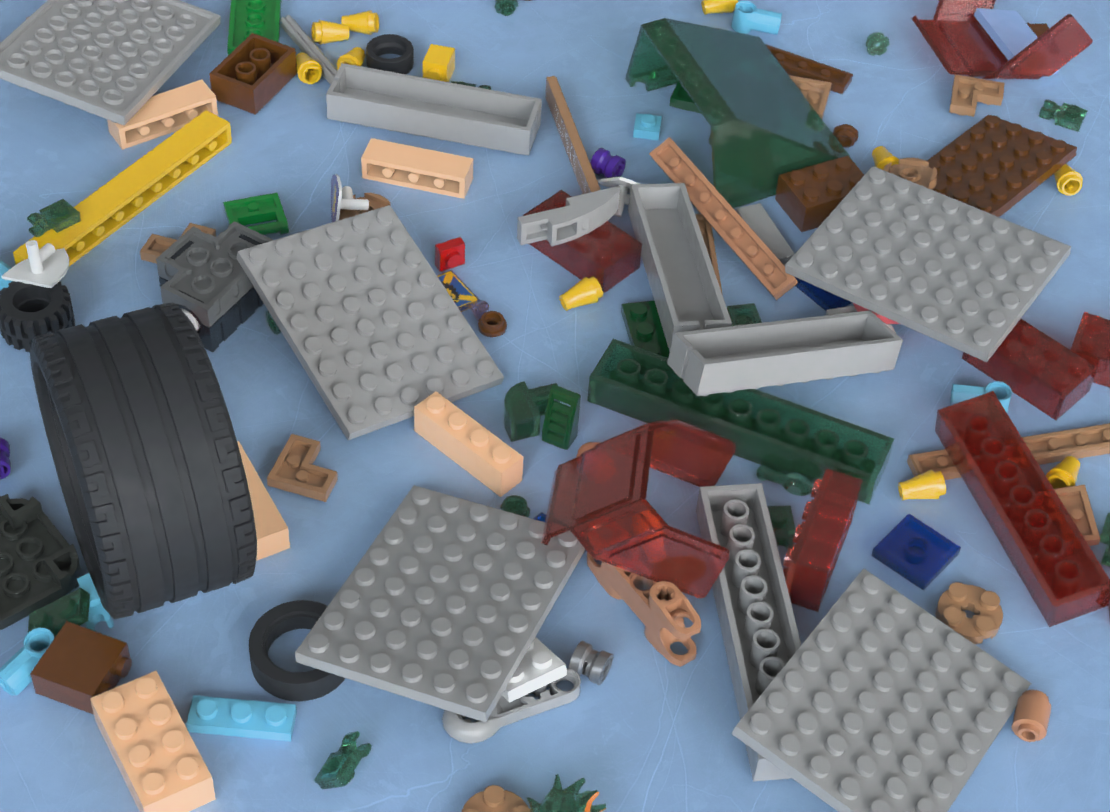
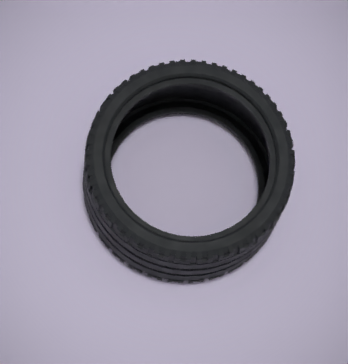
M175 303L154 305L152 308L147 307L124 313L122 318L112 316L92 321L87 327L81 324L57 330L54 335L52 332L33 338L30 349L31 369L49 447L81 553L104 609L114 619L132 616L134 611L142 613L161 607L166 601L174 603L197 596L198 591L207 593L229 586L231 582L236 584L252 577L257 559V537L251 497L241 454L228 409L208 354L195 327L180 307Z

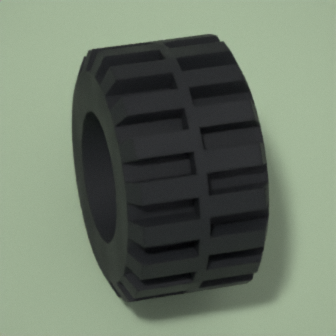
M13 281L8 284V288H3L0 291L1 335L9 346L14 345V348L17 350L25 349L26 352H30L33 338L52 332L54 335L57 330L75 326L70 293H68L67 287L62 285L60 281L52 288Z

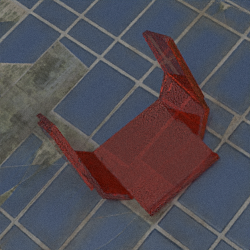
M939 0L933 20H919L916 15L912 18L949 74L984 77L982 79L1038 80L1041 77H1048L1093 42L1092 38L1074 16L1068 14L1008 61L974 16L977 8L993 9L996 0Z
M675 419L666 422L656 421L647 423L594 445V448L585 451L579 457L558 465L553 477L541 543L548 545L552 537L571 531L593 558L655 582H671L681 592L697 598H705L729 560L730 551L725 547L671 527L663 520L646 500L649 469H655L698 487L715 486L735 453L736 444L733 441Z

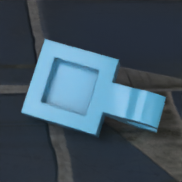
M88 573L77 578L81 588V592L76 593L78 601L84 612L90 609L85 618L87 629L96 631L95 625L100 621H105L110 629L113 628L114 622L110 614L102 606L90 574Z

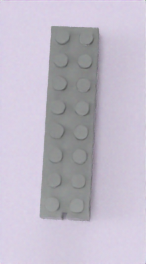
M341 63L335 75V80L332 81L326 93L327 119L528 156L541 124L542 99L344 63Z
M685 183L631 185L628 213L669 351L674 333L731 326L732 322Z
M869 310L676 332L673 336L667 364L680 378L684 379L685 384L697 396H707L714 393H731L744 389H759L760 387L775 385L783 386L790 383H806L812 380L833 379L835 377L894 370L903 339Z

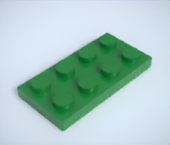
M231 0L228 55L252 33L279 42L281 0Z

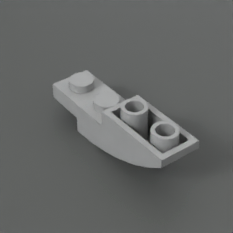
M619 187L568 197L564 207L518 217L517 240L520 245H525L547 239L552 247L590 233L603 225L618 211Z

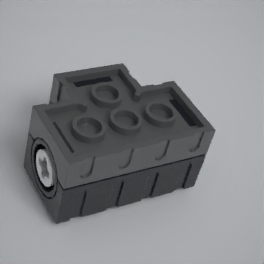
M235 221L217 237L206 234L193 226L156 258L162 303H175L179 306L195 327L204 348L211 352H214L222 341H225L232 335L241 323L243 324L255 313L258 307L264 304L236 258L238 251L273 241V239Z

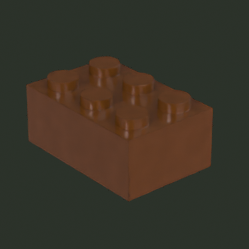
M252 33L209 73L211 91L215 94L216 100L256 115L297 74L296 49Z
M849 156L779 175L775 200L801 232L818 228L861 180L864 174Z

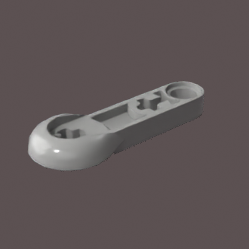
M566 668V676L510 703L501 695L486 723L479 720L471 722L470 719H466V716L444 709L442 717L444 729L450 737L459 742L470 744L483 742L493 736L503 726L576 700L580 693V676L576 671ZM567 680L574 684V688L569 691H563L558 689L556 684ZM534 693L536 697L540 696V699L535 700L534 697L529 696V694Z

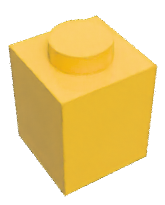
M431 44L423 60V78L449 82L455 69V48Z

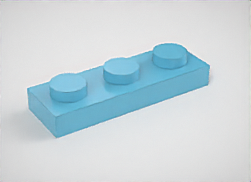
M193 695L186 726L188 732L291 741L297 709L296 704Z

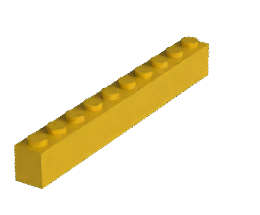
M205 110L30 240H36L39 249L46 243H51L55 250L64 248L69 256V266H71L232 143L230 122ZM26 244L21 245L13 252L15 264L28 259Z

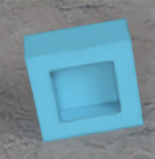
M636 113L633 137L659 140L662 116Z

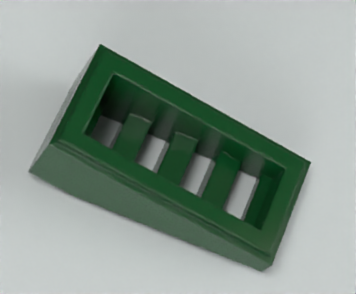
M554 384L552 385L542 429V441L564 450L570 448L578 434L580 394ZM558 401H561V402H563V403L569 404L570 406H567V405H565V404H562V403H560V402H558Z

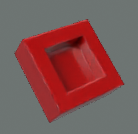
M461 237L435 245V266L439 272L465 264V243Z

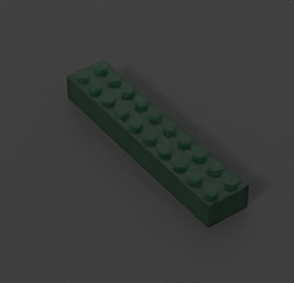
M612 339L589 376L588 402L866 504H870L888 464L894 438L756 389L697 396L685 384L684 379L680 378L667 364V357L616 339Z

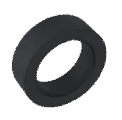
M308 600L290 601L273 607L257 620L249 637V654L252 673L258 684L265 691L284 700L308 701L329 694L345 680L344 677L319 669L307 672H289L276 666L268 656L271 644L280 635L296 629H312L328 607L327 605Z

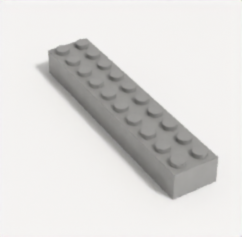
M762 483L700 487L696 507L740 720L801 646ZM746 745L753 781L792 779Z

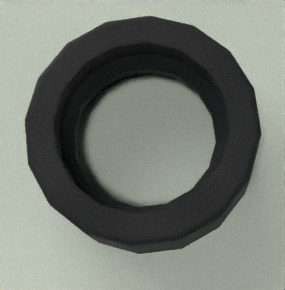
M393 34L379 35L371 39L367 44L366 65L368 68L405 75L413 68L414 48L412 43L405 37ZM383 54L400 55V57L392 59L382 58L379 56Z

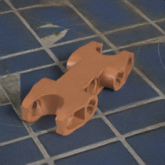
M604 516L590 523L589 536L596 548L587 551V565L600 585L613 598L624 600L645 625L644 635L647 640L670 663L682 667L696 659V644L691 639V636L700 633L701 619L686 596L673 583L661 581L639 556L640 546L638 542L614 519ZM601 528H608L614 532L615 536L610 540H605L597 531ZM598 556H601V565L594 561ZM684 617L689 618L693 622L691 627L685 628ZM674 642H681L689 652L684 655H677L671 651L670 646Z

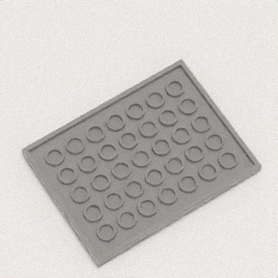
M47 0L0 43V79L111 120L114 123L125 125L220 25L221 15L180 0Z
M872 166L786 263L785 273L988 362L1068 258L1071 246Z
M390 205L237 252L236 259L347 440L413 417L414 406L435 391L450 402H454L500 385L503 382V374Z
M413 485L296 650V662L486 723L589 544V535Z
M863 568L738 722L731 734L838 812H948L1016 708L1018 698L1027 691L1031 683Z

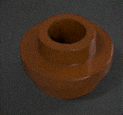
M842 124L834 128L832 135L835 144L847 148L854 145L858 140L859 133L853 126Z
M497 311L484 313L478 321L479 332L487 337L501 336L507 329L506 320Z

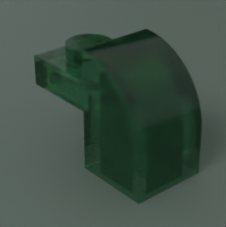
M525 381L508 390L504 399L503 423L511 442L539 435L540 417L546 413L550 388L553 384L528 389Z

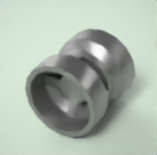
M581 641L571 657L568 669L576 671L578 675H586L591 682L601 685L612 665L613 654L604 650L598 652L593 649L591 644Z

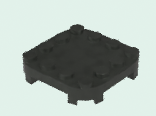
M8 494L0 496V630L64 597L71 590L79 586L77 578L80 577L81 568L74 545L68 544L43 512L41 503L33 496L30 500L23 498L9 499Z

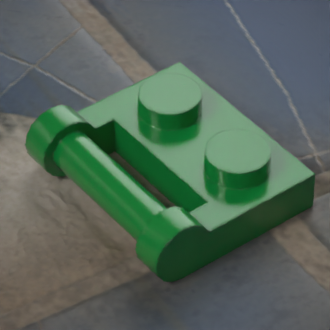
M278 193L223 202L229 225L234 221L245 226L276 220V222L248 226L247 228L262 235L277 232L280 235L289 233L288 222Z

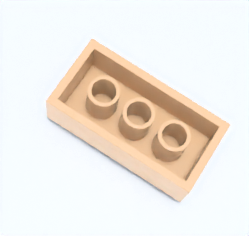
M157 671L90 698L97 726L140 812H189L216 799L212 776Z

